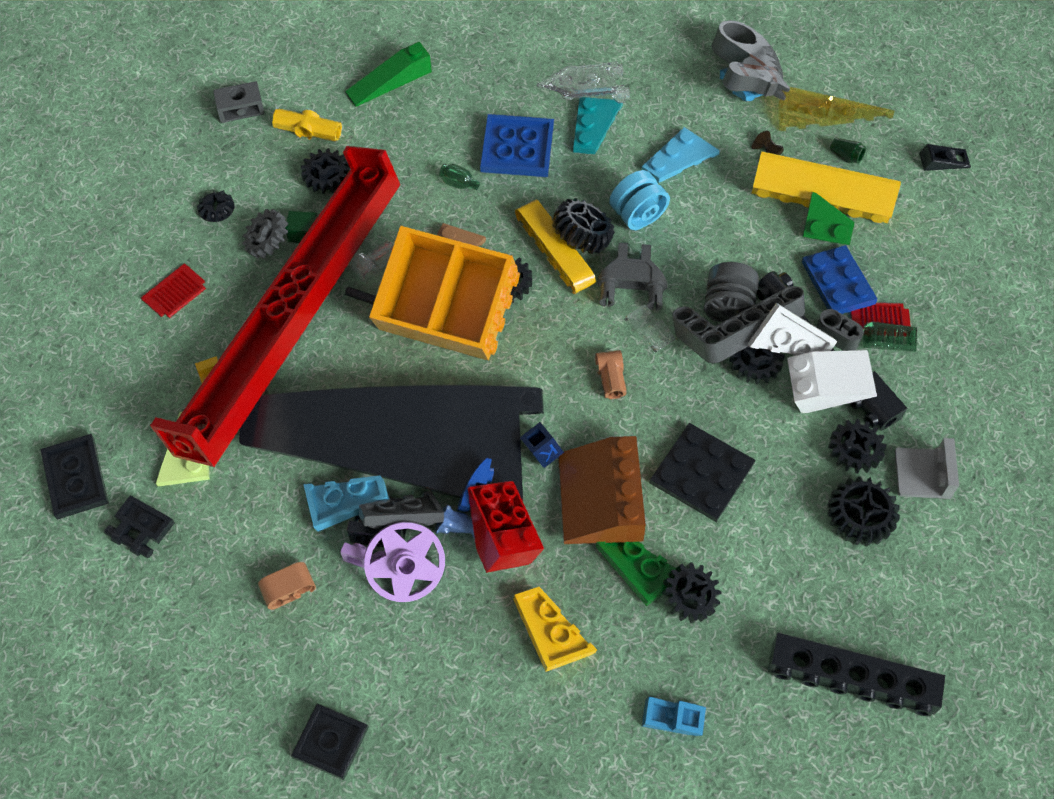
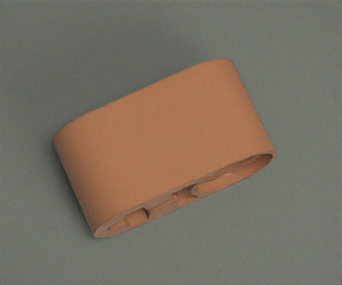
M304 562L292 564L262 578L258 582L259 589L270 610L279 608L300 598L301 594L307 591L313 592L316 589L315 583Z

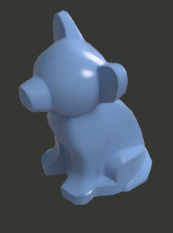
M449 505L443 508L444 522L436 523V534H448L450 532L471 533L474 537L471 517L452 510Z

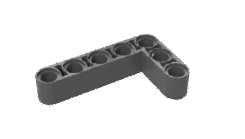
M789 286L715 327L692 308L679 307L672 313L675 335L706 362H721L749 346L748 342L776 303L802 317L805 314L804 290L798 286Z

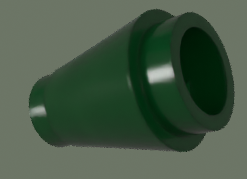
M835 137L831 143L830 150L853 164V162L860 163L866 152V146H863L862 142Z

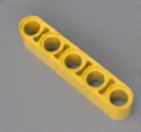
M537 199L515 209L517 220H521L524 224L522 227L530 237L533 236L536 240L534 243L542 253L548 256L547 260L555 270L557 269L561 275L559 276L567 287L570 286L572 288L573 294L596 283L593 271L573 246L567 245V242L561 240L560 235L555 233V228L552 226V217Z

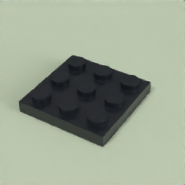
M688 423L651 477L649 483L717 523L756 460L695 425Z

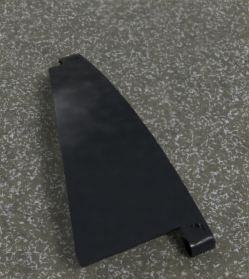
M414 385L341 388L262 395L239 429V442L242 446L373 476L380 475L385 479L457 498L461 497L467 482L479 465L486 458L492 459L490 467L494 468V474L491 483L487 484L514 481L523 501L519 414H544L543 390L537 387Z

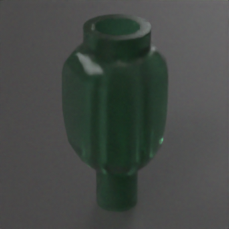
M453 163L449 165L443 164L440 168L439 176L442 177L444 183L459 189L470 187L478 190L480 182L472 179V174L467 169Z

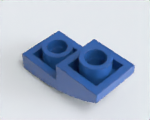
M486 458L470 477L460 497L457 511L467 513L470 510L469 487L491 483L494 474V468L490 467L492 459Z

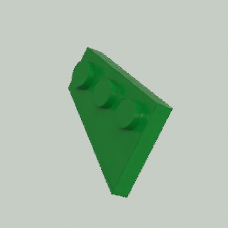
M596 542L595 547L646 606L662 596L661 592L668 588L663 584V581L669 578L668 573L673 569L676 570V568L667 563L668 560L661 555L657 557L646 550L640 542Z

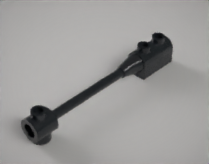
M772 271L766 274L758 282L757 297L760 301H763L775 293L793 286L791 277L786 272L778 275L776 271ZM804 315L800 317L808 323H810V321ZM874 371L872 373L877 396L849 404L853 409H858L859 407L863 409L866 413L864 421L865 423L867 421L870 422V428L877 426L883 431L901 420L907 407Z

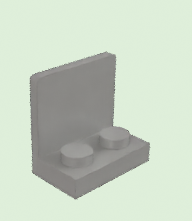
M943 438L941 444L935 450L896 448L895 464L899 496L951 499L959 487L954 439Z

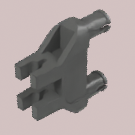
M619 243L617 258L602 270L597 279V283L601 287L599 304L605 307L606 298H608V307L615 304V288L649 291L647 307L653 310L654 302H656V310L662 309L663 292L667 289V280L661 270L651 261V245L642 244L640 259L627 258L628 243Z

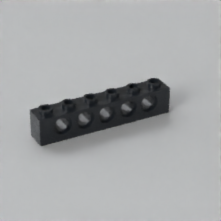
M777 633L773 641L768 672L774 673V676L781 680L794 678L802 680V684L808 687H818L819 685L829 687V690L835 694L844 695L848 692L858 695V699L863 701L886 702V706L893 709H902L903 707L914 709V713L920 716L928 717L932 714L935 715L942 708L946 675L782 633ZM793 658H801L806 666L800 667L796 665ZM821 665L830 666L833 674L825 673ZM849 672H856L860 676L861 681L853 680ZM877 679L885 680L889 688H882L878 684ZM905 686L914 688L917 696L910 695L906 691Z

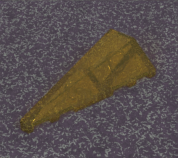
M790 87L789 92L783 91L786 98L785 100L780 99L778 104L780 131H786V127L798 126L799 129H804L806 125L810 124L829 126L854 123V119L866 118L867 121L874 120V117L885 115L888 118H893L894 110Z

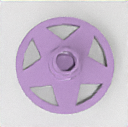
M398 522L386 526L371 539L364 555V570L371 587L382 597L396 602H410L426 596L439 583L445 567L444 550L437 536L425 526L414 522ZM409 528L421 532L406 542L394 530ZM382 539L386 554L370 563L373 549L378 541ZM432 542H434L438 551V567L425 558ZM373 578H391L394 594L382 589ZM415 579L431 581L422 590L409 595Z

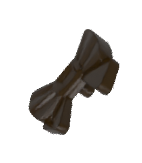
M768 130L758 134L751 146L752 149L764 148L767 153L781 155L784 151L783 146L774 143Z

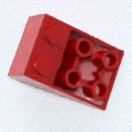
M514 481L468 488L476 550L486 573L531 564L544 550V546Z

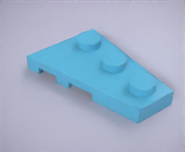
M380 475L350 479L349 482L342 483L329 481L325 482V485L317 486L303 484L313 527L318 532L359 515V505L389 499L385 482Z

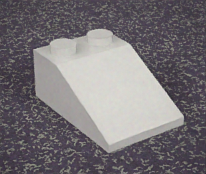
M867 350L816 351L787 358L794 401L801 413H810L877 396Z

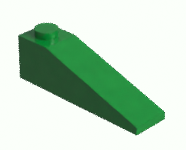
M420 41L403 48L345 92L355 107L431 73L430 54Z

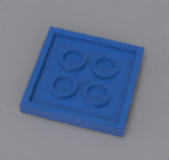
M488 114L480 171L483 173L548 177L554 119Z

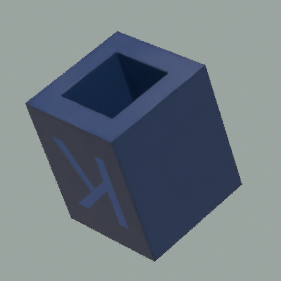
M541 422L520 437L543 468L547 467L564 453Z

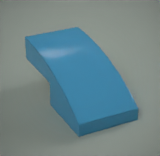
M649 696L645 700L642 727L702 736L706 707L683 701L673 703Z

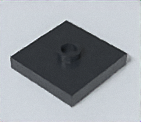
M316 704L291 757L344 780L369 726L320 704Z

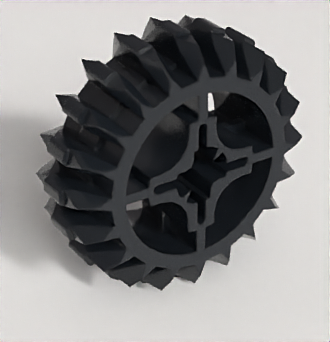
M577 198L573 200L567 199L566 202L563 201L558 206L553 215L552 226L555 228V233L559 234L560 239L565 240L567 245L573 246L575 250L580 249L582 253L586 251L589 254L594 252L600 253L609 246L615 232L613 230L614 225L611 223L612 220L606 217V213L601 212L599 207L596 208L592 203H586L585 200L579 201Z
M861 476L857 477L855 482L849 478L845 484L842 482L838 484L837 488L832 491L831 499L827 503L828 508H830L827 512V517L832 518L830 521L831 526L839 525L836 530L837 535L845 532V541L854 537L855 545H859L863 539L866 547L872 541L877 545L882 541V538L888 539L897 528L896 523L900 519V515L897 514L900 510V505L894 504L897 500L896 496L888 495L890 487L882 489L881 481L873 484L870 477L864 482ZM862 495L860 499L851 498V500H847L848 497ZM867 522H882L875 526H865Z

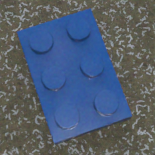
M846 245L802 258V264L827 309H833L844 314L876 304L878 298Z

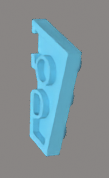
M684 127L642 166V170L649 171L656 181L660 183L681 173L682 170L688 167L696 166L702 163L703 160L719 155L720 150Z

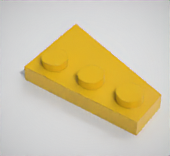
M540 587L514 595L515 605L545 672L596 653L597 649L591 642L588 643L579 634L580 630L574 624L571 625L561 614L559 607Z

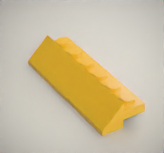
M761 151L752 193L762 198L771 197L780 199L784 203L793 202L809 208L811 194L815 192L839 211L848 214L852 218L862 217L871 219L875 223H888L889 219L892 218L901 181Z

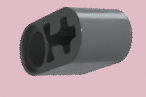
M833 309L824 310L816 326L837 341L835 346L843 351H855L864 334L860 324Z

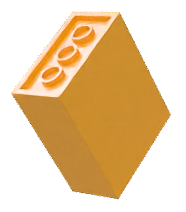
M400 226L369 318L379 330L489 361L490 356L496 353L498 346L496 337L498 332H502L504 328L505 318H503L505 309H509L513 296L510 294L513 286L516 287L518 284L520 273L517 270V265L512 255Z

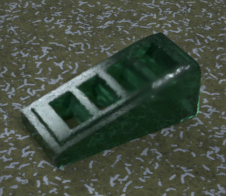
M880 322L867 323L864 325L863 346L868 349L916 352L917 327ZM884 331H886V342H884ZM894 332H896V344H894ZM903 332L907 333L906 345H903Z

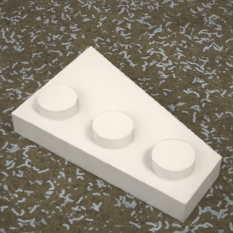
M776 303L750 339L748 345L751 348H764L771 352H783L797 356L808 352L831 351L837 341Z

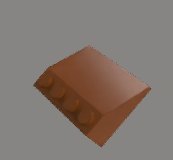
M609 437L564 451L559 456L564 544L644 541L646 523L637 437Z

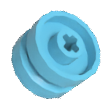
M641 170L628 175L615 187L610 196L609 204L621 216L625 224L631 230L636 231L653 223L665 212L669 205L670 196L661 185H658L656 179L649 171Z

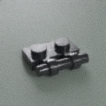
M130 495L114 515L116 520L121 522L119 526L115 528L109 525L104 533L111 537V541L118 545L123 544L130 548V552L137 556L142 555L148 559L154 551L147 546L149 540L151 539L159 544L175 522L172 518ZM131 528L140 533L136 539L128 535Z

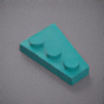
M579 98L573 153L596 154L617 113L622 108L623 100Z

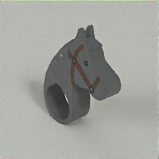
M732 20L720 23L711 47L717 56L729 63V67L722 80L723 85L727 89L736 92L753 91L765 97L773 95L781 100H785L786 96L783 91L789 92L790 87L783 80L781 64L768 41L760 33L744 23Z

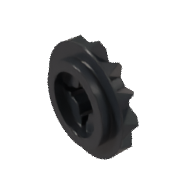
M214 190L213 193H205L204 198L199 199L197 210L202 219L208 222H220L227 219L233 213L235 204L231 195H227L224 190L221 192ZM215 200L218 202L216 211L212 207Z

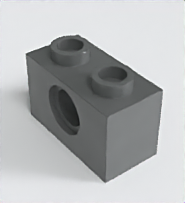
M257 81L213 90L221 123L265 114Z

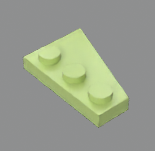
M167 449L156 484L157 486L208 480L210 479L209 466L173 457Z

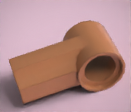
M621 350L595 353L596 365H599L598 375H601L605 398L617 399L625 396L627 391L623 376L624 366Z

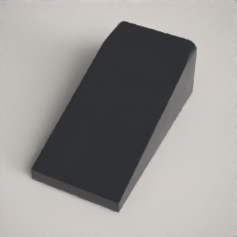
M926 144L919 153L924 171L971 168L966 149ZM956 155L961 156L963 162L957 161Z

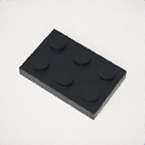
M92 434L40 449L52 509L57 520L109 504L95 439Z

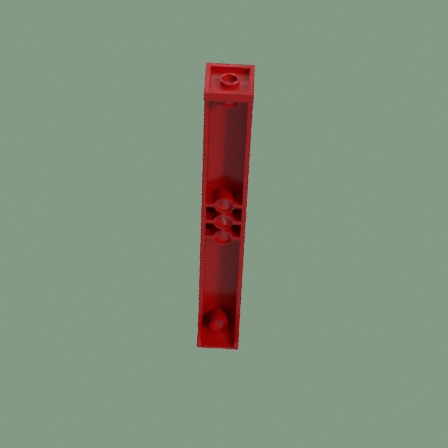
M346 146L343 154L351 170L179 418L174 422L155 417L150 424L173 457L215 467L401 185L386 150Z

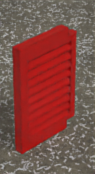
M184 263L142 296L141 300L160 317L166 315L171 318L206 289L202 285L205 280Z
M876 302L875 305L851 311V320L862 326L863 335L912 336L909 309H905L903 303Z

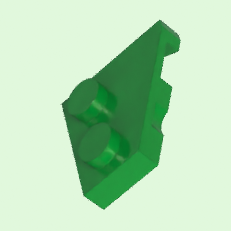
M812 192L803 237L850 245L855 222L820 195Z

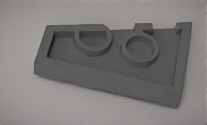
M431 490L423 492V497L414 498L410 494L403 496V500L399 502L386 499L359 505V516L362 523L370 528H380L383 525H391L398 522H414L422 525L444 522V511Z

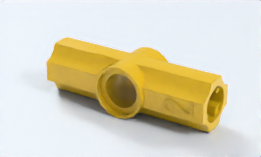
M279 108L275 109L273 113L272 124L274 128L294 132L300 138L304 136L311 140L313 137L336 142L341 136V122L320 118L314 111L303 110L302 113H297Z

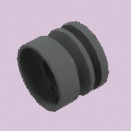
M722 262L714 265L709 270L704 304L706 315L714 321L724 322L755 305L759 282L757 271L751 266L738 262Z

